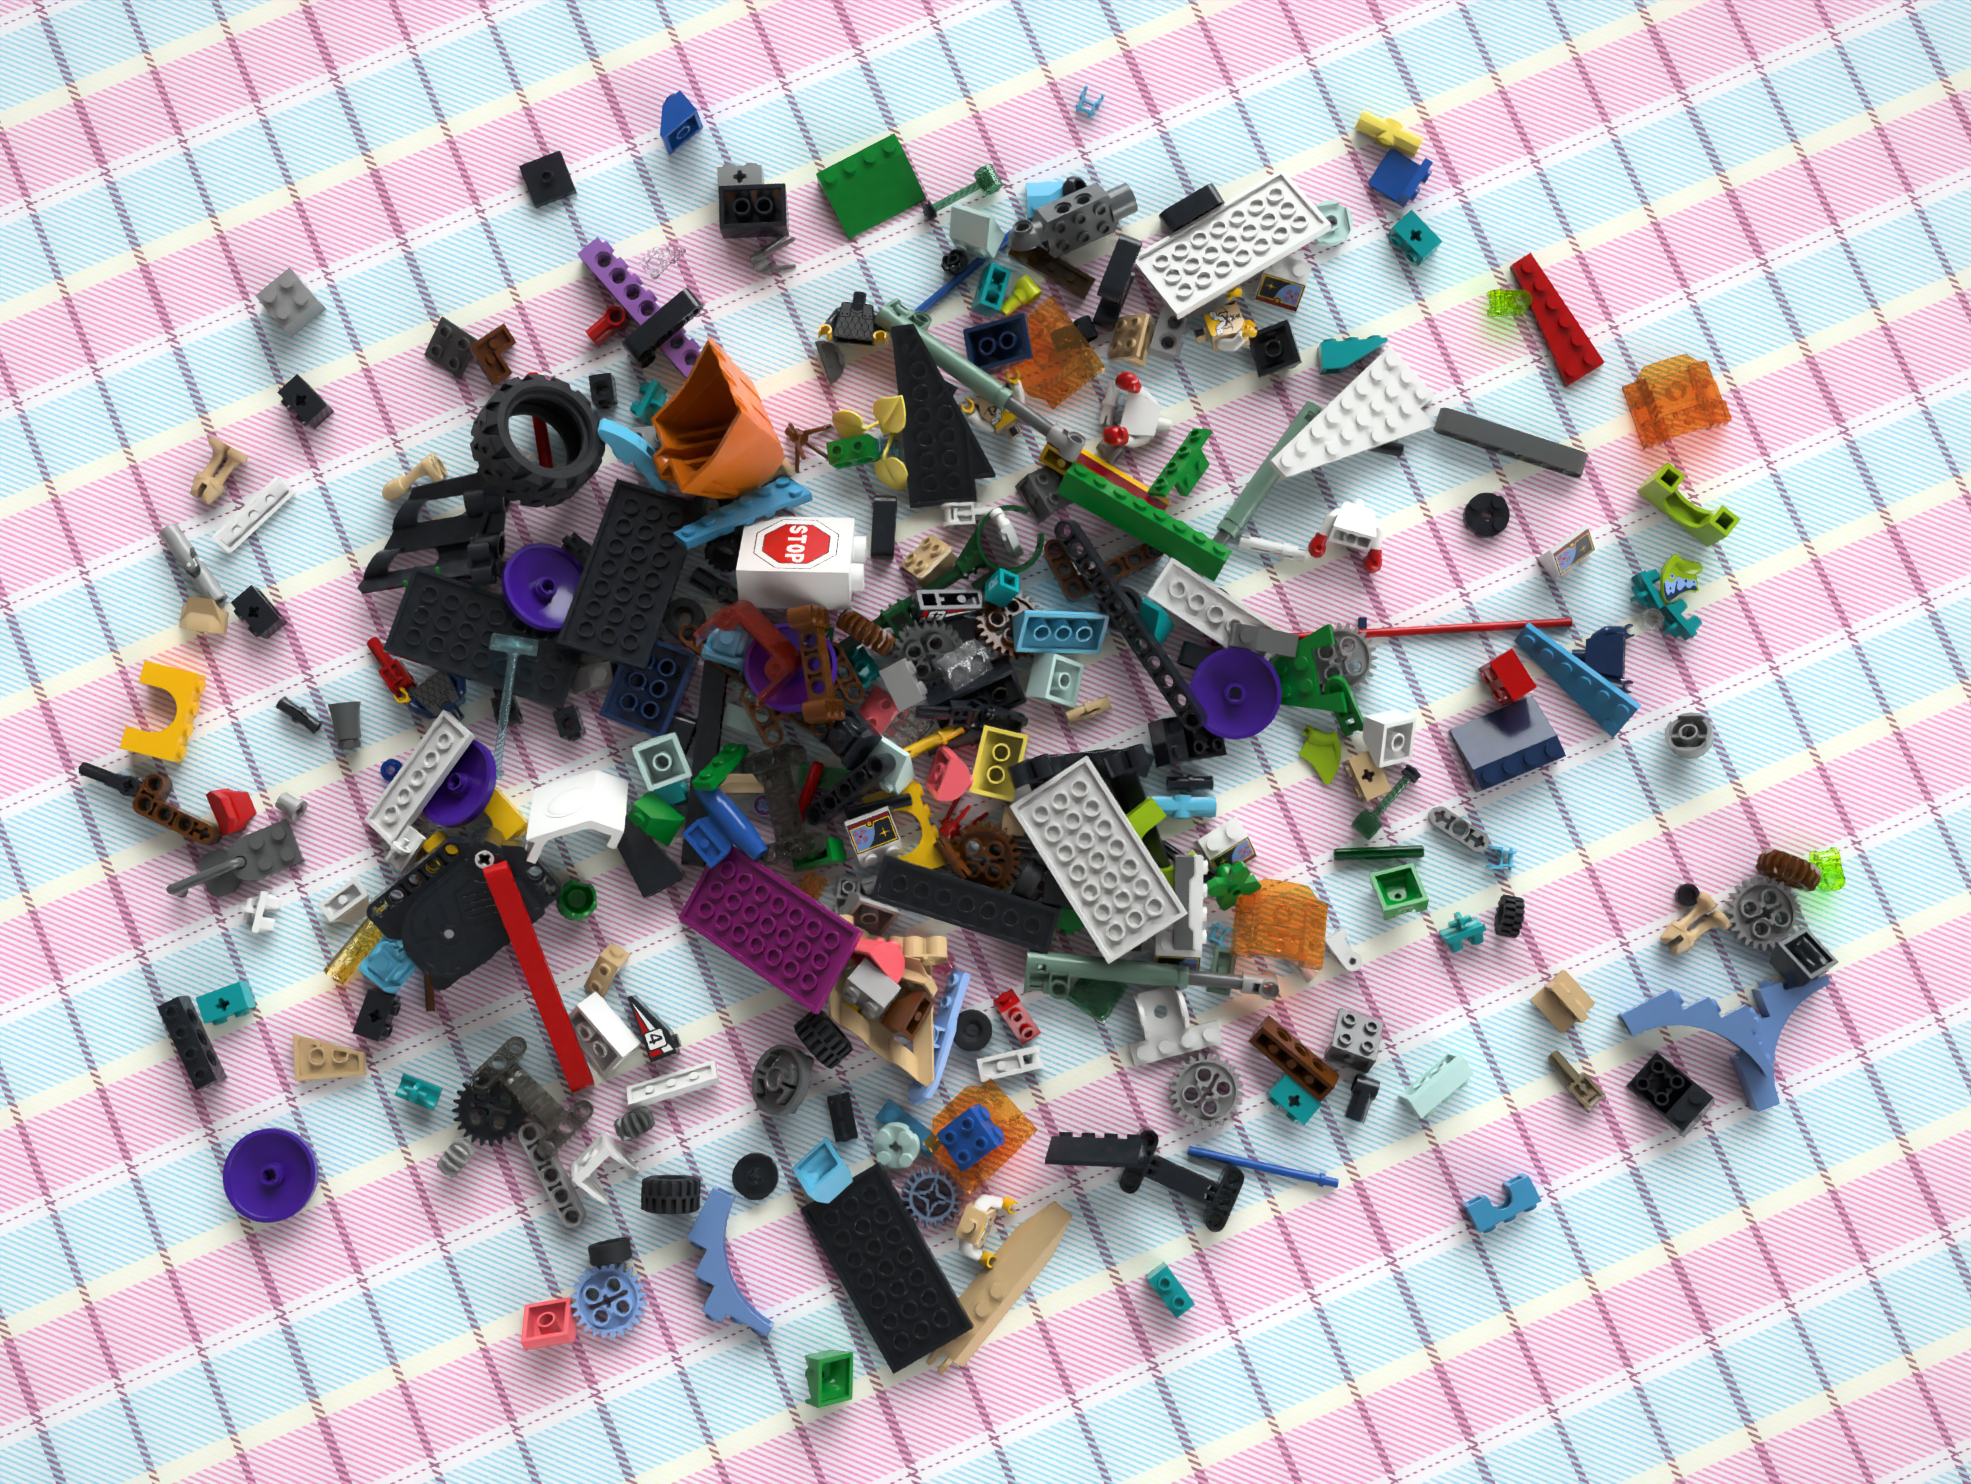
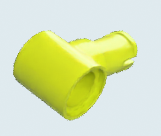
M1025 275L1014 285L1012 295L1002 303L1000 311L1008 317L1019 306L1032 304L1040 297L1043 291L1028 275Z

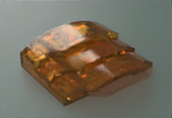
M1051 296L1026 317L1033 358L1009 368V371L1014 376L1015 367L1020 372L1019 380L1027 395L1031 398L1045 399L1053 410L1104 371L1106 367L1068 315Z
M1688 354L1678 355L1644 366L1635 382L1622 387L1643 450L1664 444L1670 439L1705 428L1710 430L1733 421L1727 403L1722 399L1717 382L1712 376L1708 361L1698 362Z
M1262 879L1259 882L1262 886L1261 889L1251 895L1238 896L1235 905L1229 955L1252 959L1256 954L1297 961L1298 967L1319 971L1323 968L1328 904L1319 901L1309 886L1281 880Z
M990 1078L982 1086H966L947 1106L933 1117L932 1134L923 1141V1144L971 1195L1022 1148L1038 1129ZM980 1103L981 1106H984L989 1111L990 1119L995 1126L1002 1130L1006 1143L988 1153L967 1170L961 1171L939 1140L937 1133L967 1109Z

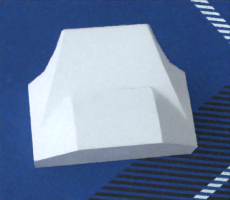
M354 877L317 905L330 923L342 922L351 926L367 915L366 911L370 895L359 878Z

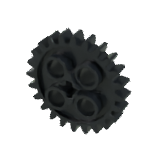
M490 1070L487 1077H485L483 1072H479L478 1080L471 1076L470 1081L472 1084L462 1083L465 1091L457 1090V1094L461 1098L453 1100L459 1106L452 1109V1112L459 1113V1116L453 1119V1121H461V1125L457 1130L465 1128L464 1138L471 1134V1143L480 1139V1146H483L486 1140H488L490 1147H492L496 1139L501 1145L503 1144V1137L510 1141L512 1140L511 1132L518 1134L517 1125H525L521 1118L529 1116L523 1112V1109L530 1107L528 1104H523V1100L527 1099L528 1095L521 1096L520 1093L524 1090V1087H516L518 1079L510 1082L511 1075L507 1074L502 1078V1071H498L496 1077H494L492 1070ZM480 1088H484L488 1092V1097L485 1101L477 1098V1091ZM502 1093H508L511 1097V1102L507 1106L500 1103L499 1099ZM493 1102V1107L511 1110V1114L498 1111L489 1114L488 1109L472 1107L471 1103L490 1105ZM474 1111H479L482 1114V1121L479 1124H475L471 1120V1115ZM497 1116H502L505 1119V1126L502 1129L494 1125V1119Z

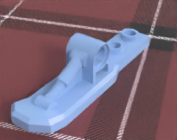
M952 968L947 978L946 989L940 1000L937 1017L933 1022L934 1082L928 1087H925L916 1080L912 1082L908 1089V1101L914 1104L921 1105L931 1099L939 1086L956 1033L957 1018L971 977L969 973Z

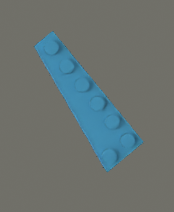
M780 477L776 481L762 486L746 496H742L739 500L723 506L709 515L703 516L698 521L682 527V529L674 532V537L679 544L688 550L719 536L734 532L736 526L754 524V519L765 515L766 518L775 515V511L784 507L790 510L813 500L812 493L790 477Z
M1528 622L1514 640L1611 737H1614L1640 708L1641 704Z

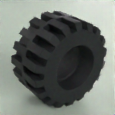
M822 1010L819 1014H814L810 1011L794 1025L795 1033L802 1043L821 1064L829 1069H833L853 1051L852 1044L845 1034Z
M689 1175L648 1176L642 1179L641 1209L654 1214H687L700 1209L701 1180Z

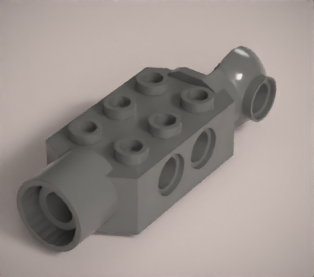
M1096 182L1037 208L1032 222L1027 219L1015 222L1009 233L1007 244L1012 250L1027 251L1041 243L1051 256L1058 258L1114 233L1119 220L1138 211L1136 198L1127 183L1105 191Z

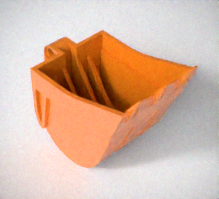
M708 337L685 382L651 418L662 445L652 456V461L659 478L664 481L678 483L683 493L715 499H731L738 497L740 492L754 488L770 478L782 464L784 451L773 430L771 421L754 383L732 361L731 357L712 338Z

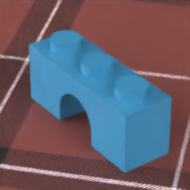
M1521 1173L1502 1183L1506 1189L1507 1198L1500 1206H1492L1488 1197L1483 1194L1463 1203L1462 1206L1473 1228L1479 1233H1488L1496 1228V1224L1502 1221L1504 1223L1510 1222L1517 1217L1516 1214L1522 1211L1529 1212L1537 1207L1536 1204L1542 1200L1529 1175Z

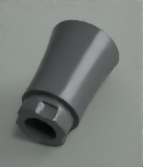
M361 701L328 705L338 750L361 747L359 739L361 738Z

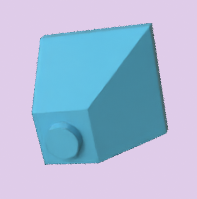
M1064 182L1026 183L1027 220L1032 222L1037 208L1064 197L1062 186Z

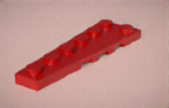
M1529 253L1513 263L1510 268L1522 294L1526 298L1529 310L1534 314L1537 321L1536 325L1545 338V345L1555 360V367L1564 386H1570L1605 363L1533 255Z

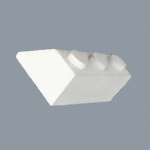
M596 991L580 1002L568 1015L583 1053L604 1077L641 1044L635 1033L630 1031L622 1022L620 1016L615 1014L607 1005L605 999L600 997Z

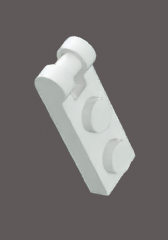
M1001 508L992 510L990 517L993 522L998 524L997 533L1002 539L1003 547L1007 553L1012 552L1016 559L1019 558L1024 552L1012 523L1006 518Z
M1039 1044L976 1059L981 1082L1043 1068V1060H1040L1038 1053L1040 1052ZM1029 1054L1031 1063L1024 1064L1023 1056Z

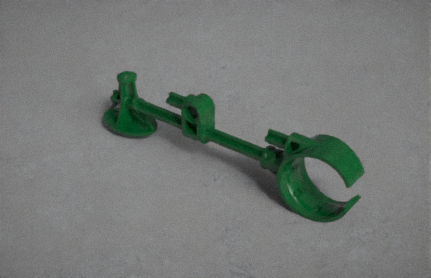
M1017 505L996 507L1001 508L1002 511H1015L1025 516L1029 512V510ZM990 510L978 522L975 531L955 561V566L920 590L946 589L960 579L968 580L969 575L972 573L976 575L978 569L982 568L984 570L987 568L989 572L970 583L973 589H981V592L985 590V582L999 568L1016 575L1030 568L1042 553L1044 533L1037 534L1035 551L1024 564L1011 568L998 566L987 558L981 545L982 529L991 518L990 513L992 510ZM914 594L904 600L896 599L897 603L894 605L889 604V608L885 611L881 609L880 615L872 620V622L882 629L892 628L893 636L901 639L898 632L902 631L906 627L905 625L914 627L909 607ZM830 624V628L824 630L825 633L828 631L826 637H829V641L833 642L834 625ZM848 636L838 644L846 653L853 646L858 647L862 643ZM837 670V676H838L839 678H841V676H840V674H839V672H838V670Z

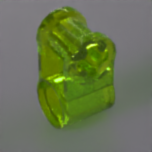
M1490 290L1486 292L1487 298H1489L1487 316H1520L1530 306L1532 297L1526 290ZM1515 299L1523 301L1524 306L1516 305Z
M1833 846L1825 851H1810V863L1822 871L1821 880L1817 887L1824 892L1842 889L1845 886L1846 878L1838 849ZM1829 876L1834 880L1833 886H1830L1828 883Z

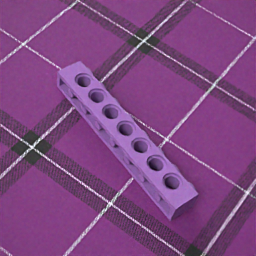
M597 237L578 253V256L640 326L652 316H644V312L647 309H653V314L660 309L656 303L658 299L650 289L647 291L641 286L643 282L635 273L631 275L628 272L629 266L621 257L617 259L612 254L615 251L607 241L602 242ZM610 261L607 267H601L602 262ZM618 277H625L622 283H615ZM639 293V297L637 299H629L631 294ZM681 328L661 345L659 349L684 378L687 379L694 366L687 365V361L693 357L698 358L701 347L693 338L689 340L684 335L686 330ZM675 342H683L679 349L672 348Z

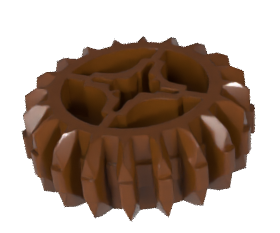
M851 608L844 610L843 613L841 612L836 622L839 629L881 656H886L892 650L893 644L896 641L893 635Z
M1763 849L1756 861L1755 868L1760 874L1768 878H1775L1776 882L1783 881L1785 886L1792 887L1793 889L1806 892L1814 891L1821 880L1822 871L1817 866L1784 851Z

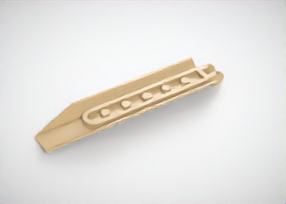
M1053 1201L1014 1229L996 1251L997 1259L992 1257L989 1260V1265L993 1266V1268L984 1266L958 1298L974 1325L973 1329L933 1351L926 1360L929 1366L936 1361L942 1352L947 1358L938 1367V1374L942 1375L952 1361L964 1367L1050 1261L1073 1215L1056 1201Z

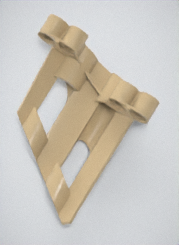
M839 915L854 925L853 916ZM859 928L864 932L861 938L876 940L880 937L886 942H889L891 939L898 942L902 947L903 955L920 959L926 973L931 977L933 965L948 962L946 937L932 936L924 939L918 936L905 938L889 936L885 938L869 934L868 931ZM850 957L828 996L829 1017L842 1028L849 1030L859 1037L865 1046L893 1066L900 1067L925 1087L930 1086L934 1082L933 1006L913 1039L912 1053L905 1046L895 1041L894 1034L881 1024L884 1015L876 1022L874 1019L870 1020L865 1016L863 1018L855 1010L845 1005V999L841 993L845 985V968L851 967L855 970L858 967ZM901 988L895 1001L914 993V991Z

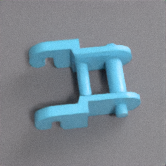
M1085 85L1084 90L1080 94V103L1076 104L1075 107L1077 108V113L1080 110L1088 114L1090 119L1091 116L1095 115V108L1099 109L1105 94H1101L1098 102L1088 101L1085 99L1088 86ZM1083 103L1091 105V110L1083 107Z
M881 436L877 440L879 444V457L885 450L882 449V444H887L889 440L881 439ZM894 437L892 441L893 448L889 449L888 452H893L895 458L899 459L898 449H895V443H898V440H895Z
M1488 846L1487 849L1498 850L1500 861L1497 866L1486 865V868L1502 869V867H1508V870L1516 868L1513 865V854L1517 852L1513 851V848L1507 851L1503 850V847ZM1504 853H1508V864H1503Z
M1218 922L1216 924L1212 923L1211 925L1214 928L1210 937L1207 936L1210 943L1212 941L1219 943L1218 947L1228 948L1222 942L1228 930L1240 934V931L1229 926L1223 928L1219 926L1220 923ZM1218 928L1223 930L1219 941L1214 939Z

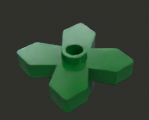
M1242 860L1233 866L1229 863L1220 865L1215 870V877L1205 883L1207 884L1208 894L1211 897H1216L1215 900L1223 911L1234 906L1239 895H1251L1261 889L1262 886L1254 875H1250V870Z

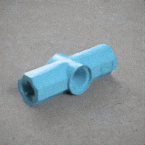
M1192 795L1151 796L1166 816H1171V818L1216 817V797H1192Z

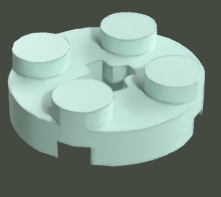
M1326 200L1316 205L1317 209L1326 219L1330 218L1331 222L1336 223L1330 231L1314 240L1316 244L1335 246L1347 239L1353 226V217L1350 210L1340 205V202Z
M890 1122L884 1125L878 1131L873 1141V1149L877 1156V1161L881 1162L882 1165L895 1169L911 1166L920 1151V1141L916 1133L913 1134L909 1130L910 1127L904 1123ZM894 1141H897V1144L902 1146V1148L897 1150L893 1148L892 1144Z

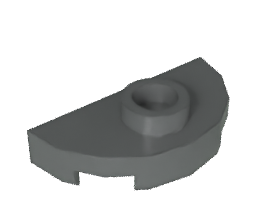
M824 340L815 341L829 383L832 384L843 374L845 367L844 356L839 347Z

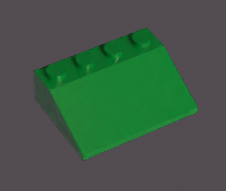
M895 133L816 173L818 185L848 240L926 200L925 194Z

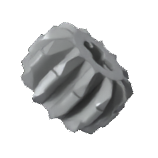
M461 1136L457 1137L438 1160L437 1168L451 1178L456 1177L473 1156L476 1147L469 1140H465Z

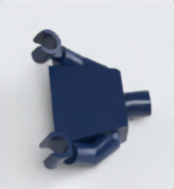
M1627 624L1623 627L1604 626L1594 632L1590 638L1586 639V649H1572V654L1624 693L1629 694L1631 691H1627L1625 685L1633 684V681L1621 679H1625L1626 639L1635 636V634H1628L1627 629L1632 628L1633 624Z

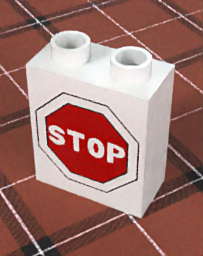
M761 516L754 519V524L744 525L736 567L739 608L789 609L813 604L825 607L826 609L847 610L851 607L852 591H864V564H867L868 550L867 536H856L855 518L777 516L766 518V516Z

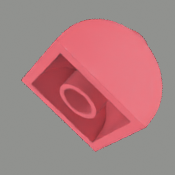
M878 686L873 688L858 709L875 730L889 741H892L912 714V711L908 708L899 712L891 695Z
M941 744L937 748L925 787L936 800L952 801L962 796L967 789H970L973 777L970 775L966 764L948 746Z
M880 937L876 940L860 938L851 955V959L857 966L866 958L895 983L900 981L904 973L905 960L901 951L902 947L898 942L892 939L886 942Z
M571 1297L525 1305L521 1344L524 1350L568 1344L575 1341L576 1317H573L575 1313L574 1308L570 1307L573 1303Z

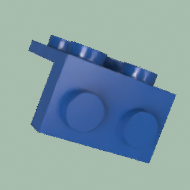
M1390 149L1370 178L1368 185L1404 208L1409 200L1413 202L1420 192V189L1417 188L1421 182L1425 184L1430 177L1432 171L1429 168L1433 162L1425 158L1422 164L1419 165L1395 149Z
M980 1103L967 1109L937 1133L939 1140L961 1171L967 1170L988 1153L1006 1143L1002 1130L995 1126L990 1119L989 1111L984 1106H981Z

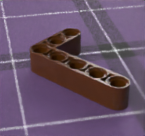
M1058 539L1048 540L1044 545L1043 555L1066 600L1078 602L1094 594L1081 574L1078 575L1070 557ZM1143 543L1105 563L1108 568L1110 566H1117L1120 569V574L1114 576L1117 581H1120L1158 562L1164 553L1160 552L1159 555L1153 556L1148 551L1150 545ZM1051 546H1056L1060 553L1052 556L1048 553L1047 549ZM1136 556L1139 558L1140 564L1133 566L1129 563L1128 558ZM1060 566H1066L1069 568L1070 573L1062 576L1058 573L1057 569ZM1096 567L1090 569L1093 574L1096 571ZM1103 581L1102 589L1109 586L1106 581ZM1070 586H1077L1080 589V593L1073 596L1068 593L1067 589Z

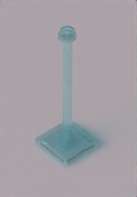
M492 633L489 650L502 651L508 654L493 756L497 770L496 780H502L505 771L501 770L517 656L523 654L537 657L539 640Z

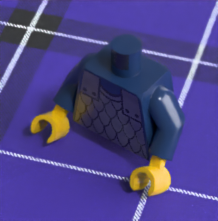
M439 670L412 690L410 697H408V693L403 687L399 688L400 691L405 693L402 698H398L393 694L396 702L404 703L416 715L427 719H437L442 710L450 712L459 722L465 718L458 708L466 702L464 696L467 693L466 679Z

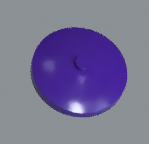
M547 543L529 544L516 551L503 568L501 588L504 599L511 611L525 624L543 631H560L584 568L572 554L563 548Z
M788 622L766 628L754 638L745 655L744 674L748 687L762 704L771 709L781 712L802 711L803 702L808 701L797 630H792ZM814 635L809 639L811 648L816 645V637ZM826 637L834 686L837 677V658L832 644ZM818 658L813 661V669L815 671L820 667ZM819 682L816 686L819 694L824 690L822 682Z
M1227 648L1211 654L1198 666L1190 683V689L1208 715L1207 723L1203 727L1222 738L1244 739L1260 733L1273 721L1281 703V684L1273 666L1260 654L1244 648Z
M473 739L424 807L423 812L430 821L443 827L458 828L472 822L483 812L493 795L497 778L496 763L491 751L484 744Z
M265 1128L254 1131L240 1139L226 1158L223 1168L225 1194L236 1211L250 1220L262 1223L285 1220L300 1212L313 1197L319 1175L317 1159L310 1145L301 1136L290 1130Z

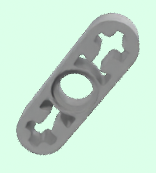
M1438 806L1429 811L1428 821L1432 826L1470 851L1482 852L1488 848L1489 838L1485 833L1447 808ZM1442 811V817L1447 821L1450 820L1451 817L1453 818V820L1448 824L1447 829L1444 828V826L1447 825V823H1445L1442 820L1438 822L1435 821L1436 816L1434 815V813H1440ZM1455 823H1461L1464 826V833L1461 836L1455 835L1452 831ZM1471 830L1470 836L1473 838L1481 837L1480 842L1482 846L1474 847L1475 842L1468 838L1465 842L1463 839L1468 836Z

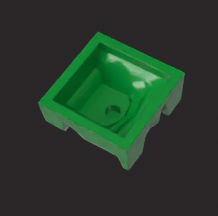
M1414 863L1369 874L1370 884L1376 893L1384 920L1395 918L1396 915L1412 912L1414 909L1416 912L1427 910L1429 899Z
M826 1350L805 1355L808 1365L805 1377L811 1398L805 1399V1403L821 1408L852 1400L853 1352Z

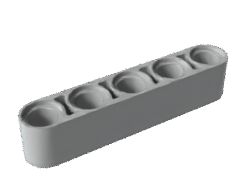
M530 1122L523 1125L518 1131L519 1140L553 1207L565 1227H577L585 1220L586 1210L544 1128L538 1122ZM528 1127L535 1130L536 1136L534 1139H530L527 1136ZM538 1148L546 1151L545 1160L537 1156ZM549 1169H554L557 1172L556 1180H551L548 1177ZM560 1189L567 1192L568 1199L566 1201H562L559 1198L558 1192ZM570 1210L577 1212L579 1216L578 1221L575 1222L569 1218Z

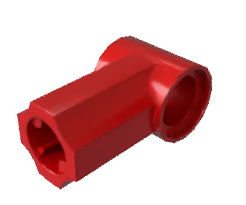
M611 306L607 309L605 315L585 332L597 347H600L618 331L626 329L629 326L630 319L621 307ZM617 314H622V319L619 322L614 323V316Z

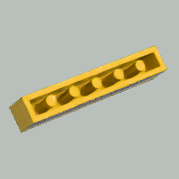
M1047 442L1038 461L1064 476L1073 462L1063 459L1058 452L1059 449ZM1084 448L1077 460L1074 461L1085 466L1089 471L1105 477L1112 484L1124 488L1135 497L1144 499L1148 504L1157 509L1166 511L1171 502L1165 497L1149 495L1147 493L1150 489L1149 487Z

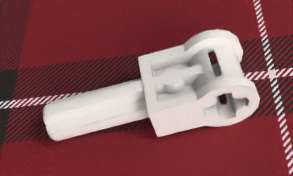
M974 502L942 504L941 509L944 510L945 519L943 528L975 527L976 521H980L988 511L999 506L974 508ZM1003 511L1007 518L1008 511Z

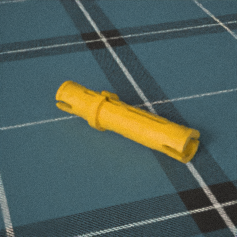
M948 726L942 729L937 728L935 733L903 748V750L908 752L911 759L941 744L943 746L946 745L948 740L963 734L964 728Z

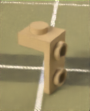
M611 942L598 956L584 988L592 994L596 991L600 997L604 998L617 971L628 961L631 954Z

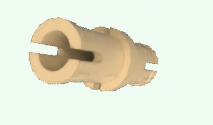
M1105 695L1089 703L1085 701L1083 702L1084 705L1065 711L1069 724L1072 725L1088 717L1092 719L1094 718L1093 715L1112 709L1108 696Z

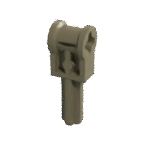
M1558 1050L1553 1051L1548 1056L1551 1064L1569 1083L1565 1086L1567 1091L1587 1113H1590L1592 1111L1591 1108L1600 1100L1604 1101L1607 1098L1585 1072L1578 1074Z

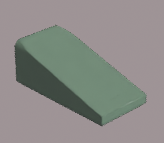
M1215 946L1210 972L1234 974L1238 950ZM1206 987V992L1230 996L1231 989Z

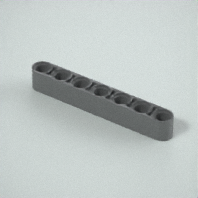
M1445 407L1440 408L1433 429L1437 434L1574 478L1582 476L1588 454L1581 450Z

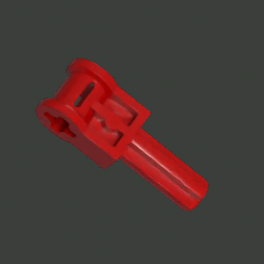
M378 637L368 640L366 645L382 667L378 672L396 697H402L401 694L403 692L400 691V687L408 690L410 687L417 686V682L408 672L402 661L397 658L393 660L390 654L383 652L384 645Z

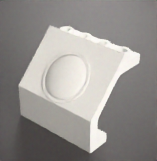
M594 770L535 788L526 835L525 851H528L526 861L536 864L548 840L584 829H594L608 834L606 847L616 849L625 828L629 781Z

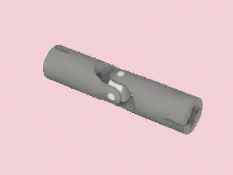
M171 524L163 528L159 533L160 537L174 557L182 563L185 572L202 597L213 599L217 606L225 602L228 598L227 594L204 562L198 557L194 547L177 524ZM201 571L198 577L193 574Z

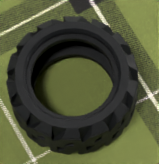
M528 374L522 380L519 377H515L505 382L500 389L496 390L474 420L471 429V436L474 439L470 443L472 457L474 461L480 463L478 471L484 480L490 485H495L497 487L495 491L510 501L520 500V505L534 508L544 505L545 507L559 505L578 492L597 472L603 461L605 442L598 435L600 417L597 411L593 412L591 410L590 401L579 390L573 391L567 382L552 377L551 380H546L545 376L541 374ZM517 415H529L551 425L564 442L567 453L566 466L561 468H545L526 459L517 450L511 439L509 418Z

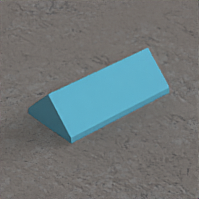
M1024 610L1012 618L1015 652L1100 654L1110 616L1108 613Z

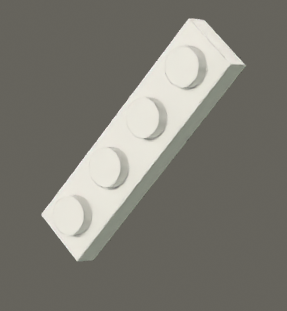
M277 475L211 536L212 539L231 554L296 493L295 490Z
M1214 1020L1128 1045L1134 1066L1136 1067L1224 1042L1218 1020Z
M713 1060L627 1086L628 1106L633 1110L718 1084L720 1081L717 1064Z

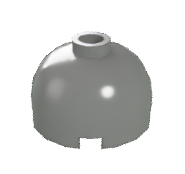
M1682 713L1677 716L1678 719L1667 724L1665 740L1672 752L1679 757L1687 759L1699 758L1705 755L1712 747L1714 741L1712 725L1700 713Z

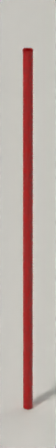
M1572 618L1373 628L1359 629L1357 634L1366 632L1364 638L1521 630L1528 622L1537 629L1572 627L1573 622ZM1300 632L1292 634L1299 635L1298 641H1300L1313 632ZM1211 639L1212 646H1221Z

